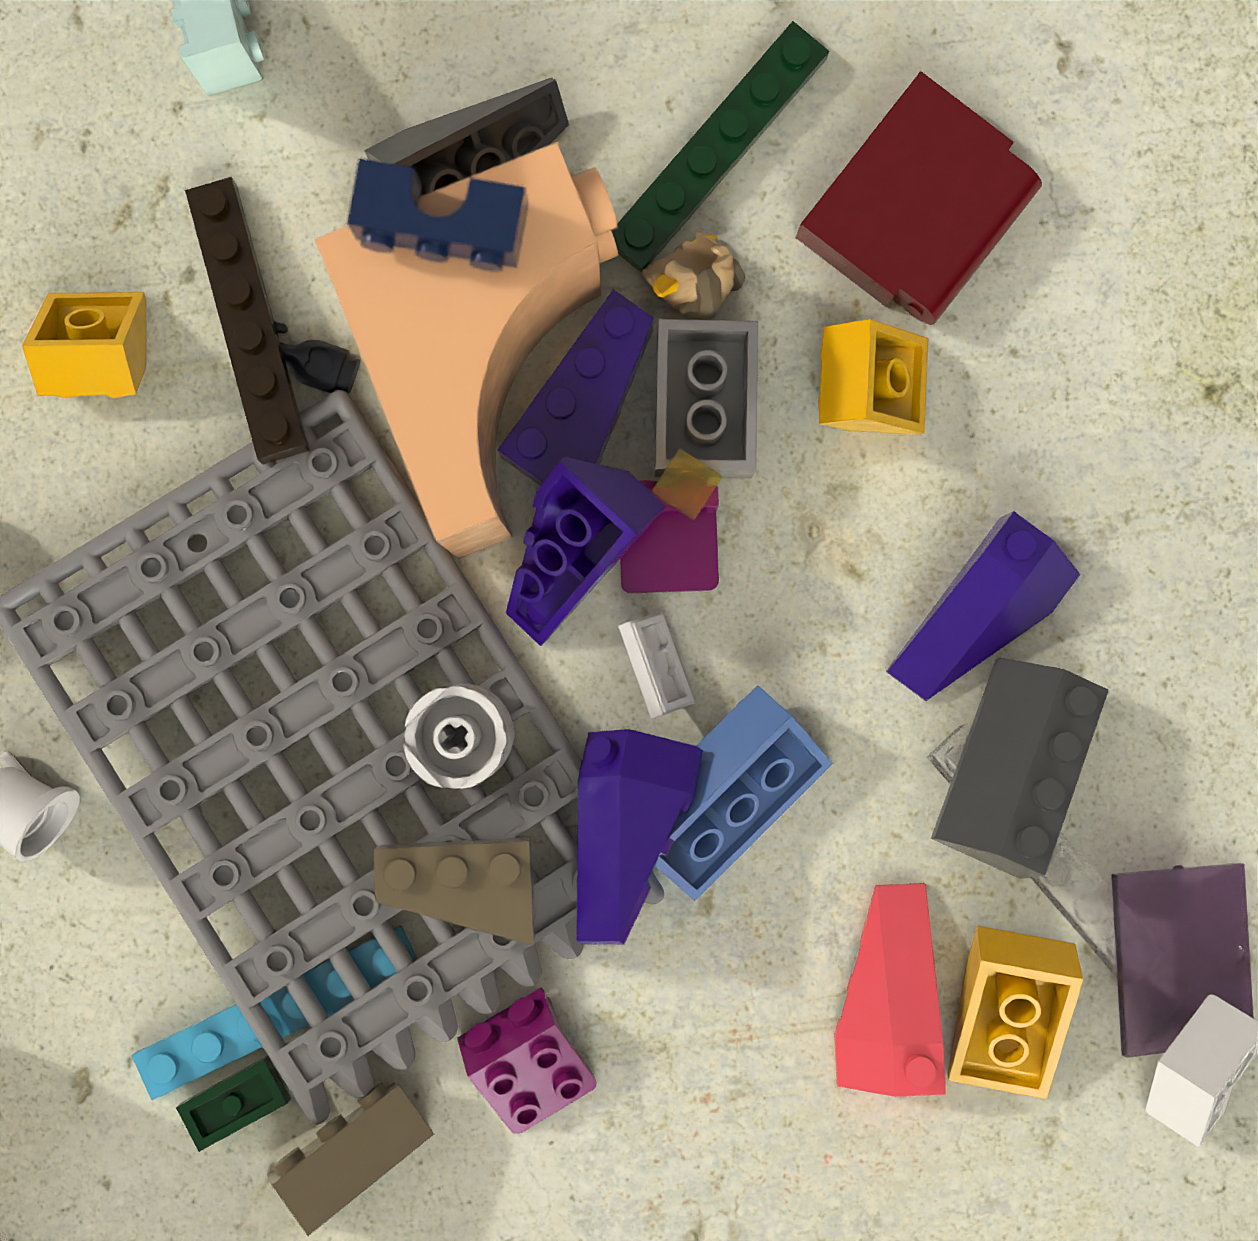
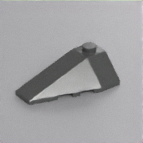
M551 77L407 128L365 150L368 160L415 168L422 185L421 197L548 146L569 125L557 81Z

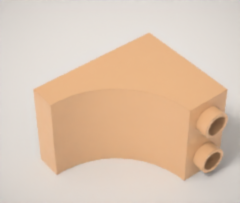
M557 142L469 177L525 187L529 205L517 268L503 266L500 272L485 271L471 266L469 259L452 256L448 257L447 262H433L416 256L415 250L395 246L391 253L376 252L361 246V241L355 239L348 226L315 239L435 540L459 559L513 537L503 513L495 469L497 433L506 397L523 363L541 339L562 319L584 304L601 296L599 264L618 256V250L611 231L618 227L610 198L597 169L593 167L571 176ZM469 178L419 197L418 208L425 214L434 217H443L454 213L465 201Z

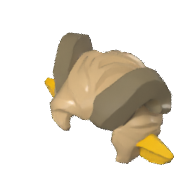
M702 231L696 233V239L693 242L686 240L683 246H678L674 252H670L666 257L652 261L641 273L644 279L653 287L655 294L658 297H662L673 309L679 310L686 320L713 319L717 315L721 303L730 292L740 289L746 279L744 271L739 262L733 258L731 250L723 244H718L717 236L704 234Z

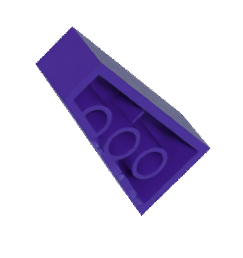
M613 289L497 449L501 458L540 486L564 457L600 464L628 390L632 385L653 332L654 317Z

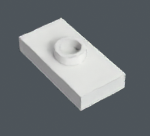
M661 611L619 625V630L651 719L694 704L692 693L663 612Z

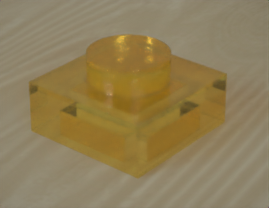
M679 449L652 490V494L694 521L723 476L682 449Z

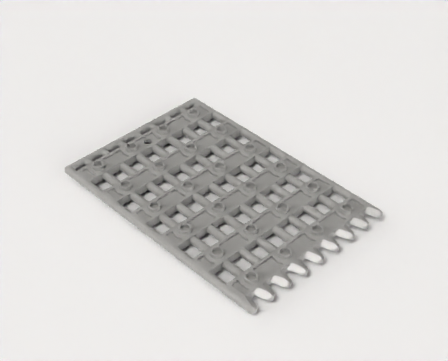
M344 390L334 391L300 412L310 451L287 457L278 464L273 461L262 465L257 460L254 445L251 442L0 595L1 628L304 1114L312 1124L317 1125L323 1123L330 1113L323 1081L330 1078L350 1096L355 1098L365 1097L373 1084L366 1053L373 1050L393 1068L398 1070L407 1069L415 1059V1049L409 1025L415 1022L435 1040L440 1042L450 1041L458 1029L451 1000L452 997L458 995L479 1013H493L500 1003V995L493 970L500 967L520 985L534 986L542 975L536 942L542 940L561 957L566 959L577 958L584 947V944L577 942L578 846L556 813L558 809L578 797V777L582 760L449 551L435 540L425 513L350 395ZM338 413L344 423L318 438L313 427ZM254 464L260 475L234 489L229 479ZM370 468H373L396 504L373 520H370L347 483ZM212 490L218 500L192 515L186 505ZM331 493L354 529L352 533L331 546L327 544L305 509ZM170 516L175 527L149 541L144 531ZM287 519L290 520L312 555L310 559L289 572L285 570L263 535ZM197 534H202L207 539V546L201 552H193L190 548V540ZM127 542L133 552L107 568L101 557ZM247 545L270 582L247 598H244L221 561ZM422 549L426 551L448 586L447 589L424 603L399 565ZM84 568L90 579L64 594L58 583ZM204 571L228 609L202 625L179 586ZM380 575H383L407 613L381 629L357 591ZM41 594L47 605L21 620L15 610ZM162 597L185 636L159 651L136 612ZM341 601L365 639L341 655L338 654L315 617ZM117 624L120 625L142 660V663L118 678L93 640ZM299 627L323 665L298 682L273 642ZM476 630L501 671L477 686L489 690L503 702L511 716L512 722L528 712L554 754L529 769L515 746L512 745L511 752L503 764L512 781L488 796L480 784L460 789L470 807L445 823L419 782L422 778L415 773L407 761L404 750L405 732L392 739L367 698L393 683L408 709L411 710L414 704L424 695L409 672L432 657H435L452 685H475L451 645ZM76 650L100 689L73 704L50 665ZM255 653L281 692L257 708H254L231 671V668ZM214 680L238 720L214 735L211 734L188 695ZM170 706L195 747L169 762L145 724L146 721ZM348 710L352 711L376 749L351 766L325 726ZM451 726L455 731L454 737L451 738L452 743L455 746L462 743L468 745L465 740V736L468 733L467 729L464 726L458 728ZM127 733L152 774L126 789L102 750ZM307 736L333 775L332 778L310 792H307L283 754V751ZM264 763L267 764L291 803L266 820L240 778ZM221 790L224 791L248 829L247 832L223 847L197 807ZM403 792L429 833L415 843L515 838L539 822L565 863L541 879L532 867L534 946L468 927L455 933L449 922L421 915L439 945L413 960L388 921L389 918L403 909L375 902L374 869L361 877L335 835L360 819L377 846L399 844L377 808ZM179 817L205 856L203 860L179 874L154 834ZM317 846L344 887L320 904L317 903L292 863ZM651 872L648 878L651 889L645 903L653 905L663 900L664 889L654 873ZM273 874H276L301 916L278 931L274 930L250 891L251 888ZM233 901L258 941L256 945L232 959L207 919V916ZM369 931L373 933L397 971L373 988L369 986L346 949L347 945ZM327 958L354 998V1000L329 1016L303 976L304 973ZM286 986L311 1028L286 1044L260 1004L262 1000Z

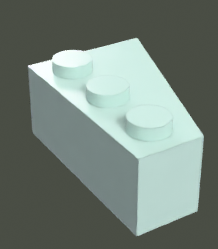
M173 0L175 9L170 10L175 27H181L185 41L184 45L179 46L181 59L208 96L263 80L258 62L265 60L263 48L256 31H248L244 18L245 16L252 15L248 0Z

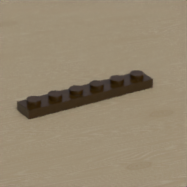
M228 177L185 190L257 460L263 465L310 451L237 185L232 177Z

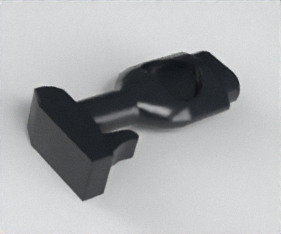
M274 321L277 333H286L288 331V327L285 324ZM307 340L296 346L280 342L285 362L299 382L328 393H333L337 390H344L347 393L351 392L359 370L360 359L349 356L350 350L320 340Z

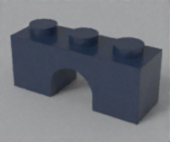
M359 158L347 225L355 239L361 241V246L382 253L393 252L394 246L415 250L416 256L433 262H447L449 256L469 259L471 266L491 272H500L503 266L517 268L529 205L525 187L469 178L467 195L462 206L450 215L434 217L425 214L418 208L422 185L415 168Z

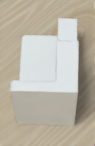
M1213 994L1208 995L1158 1061L1146 1112L1200 1147L1223 1115L1232 1087L1258 1053V1021Z

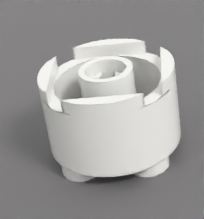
M456 684L435 689L420 698L407 715L404 734L405 756L415 773L431 785L450 789L473 787L496 773L506 762L515 738L511 716L503 702L495 694L483 687L472 684ZM451 726L455 728L464 726L467 729L468 733L465 736V740L468 745L462 743L455 746L452 743L451 738L454 737L455 731Z

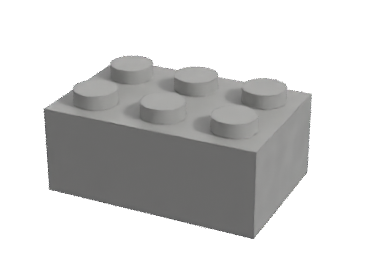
M658 319L655 477H753L756 471L758 321Z

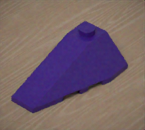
M564 457L537 490L532 506L536 508L532 526L526 530L523 544L527 546L522 565L515 573L506 614L539 646H542L666 507L629 471Z
M1015 511L1000 517L892 662L886 673L921 699L927 701L1049 616L1075 583L1080 573L1054 540Z
M631 729L588 732L578 777L577 942L590 945L625 944L650 892L651 886L648 878L659 855L667 856L674 841L668 836L680 811L688 812L694 799L703 752L698 746Z

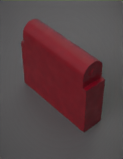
M920 71L802 221L795 238L886 308L893 300L916 319L926 324L934 325L1040 190L1042 181L1029 165L1009 151L1014 143L1011 139Z

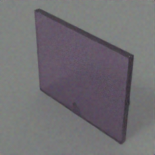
M1243 863L1196 867L1176 865L1173 869L1111 874L1121 1055L1128 1058L1165 1053L1210 994L1219 997L1254 1019L1245 865Z

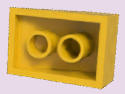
M976 926L965 967L948 1069V1081L1047 1099L1083 982L1075 943Z

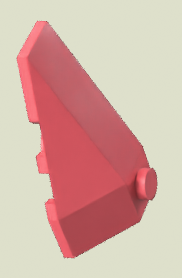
M926 884L875 885L860 939L861 946L856 964L848 982V993L842 1015L838 1019L834 1033L837 1086L894 1097L945 1095L944 1047Z

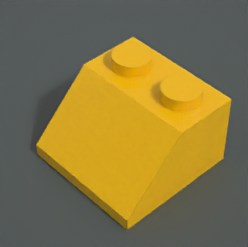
M48 293L22 345L37 396L74 398L77 396L106 395L112 398H119L126 395H136L146 370L145 293Z
M872 319L823 326L822 348L820 351L821 381L818 398L819 424L855 432L924 434L929 338Z

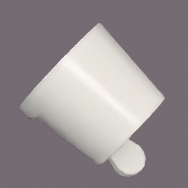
M5 751L0 754V764L4 767L0 769V844L18 861L29 862L45 852L69 826L77 812L80 795L71 787L60 786L53 789L38 781L29 774L11 752Z

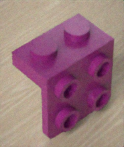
M694 478L678 480L677 488H657V481L639 480L666 507L621 557L622 589L630 594L711 591L715 589L719 583L716 511L719 507L718 486L707 487L706 479Z
M542 987L526 997L518 999L511 1006L486 1021L476 1024L469 1031L457 1037L467 1077L514 1134L523 1133L593 1091L597 1085L594 1074L562 1032L552 1002Z

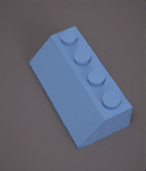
M758 685L697 745L703 752L694 799L688 812L680 811L668 836L674 841L667 856L660 854L655 864L656 868L694 901L833 764L793 716Z

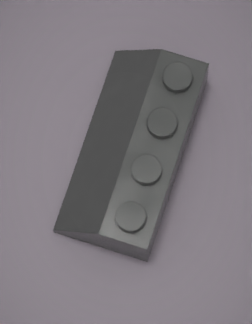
M1001 657L997 658L931 839L1019 879L1045 876L1109 690L1065 669Z

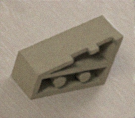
M530 837L379 845L373 849L375 902L534 946L535 930Z
M383 1082L375 1085L365 1097L358 1099L361 1105L359 1108L345 1118L341 1114L334 1117L316 1132L318 1138L303 1149L297 1147L273 1166L274 1170L267 1174L271 1185L307 1236L312 1234L434 1135L399 1084L393 1082L386 1087Z

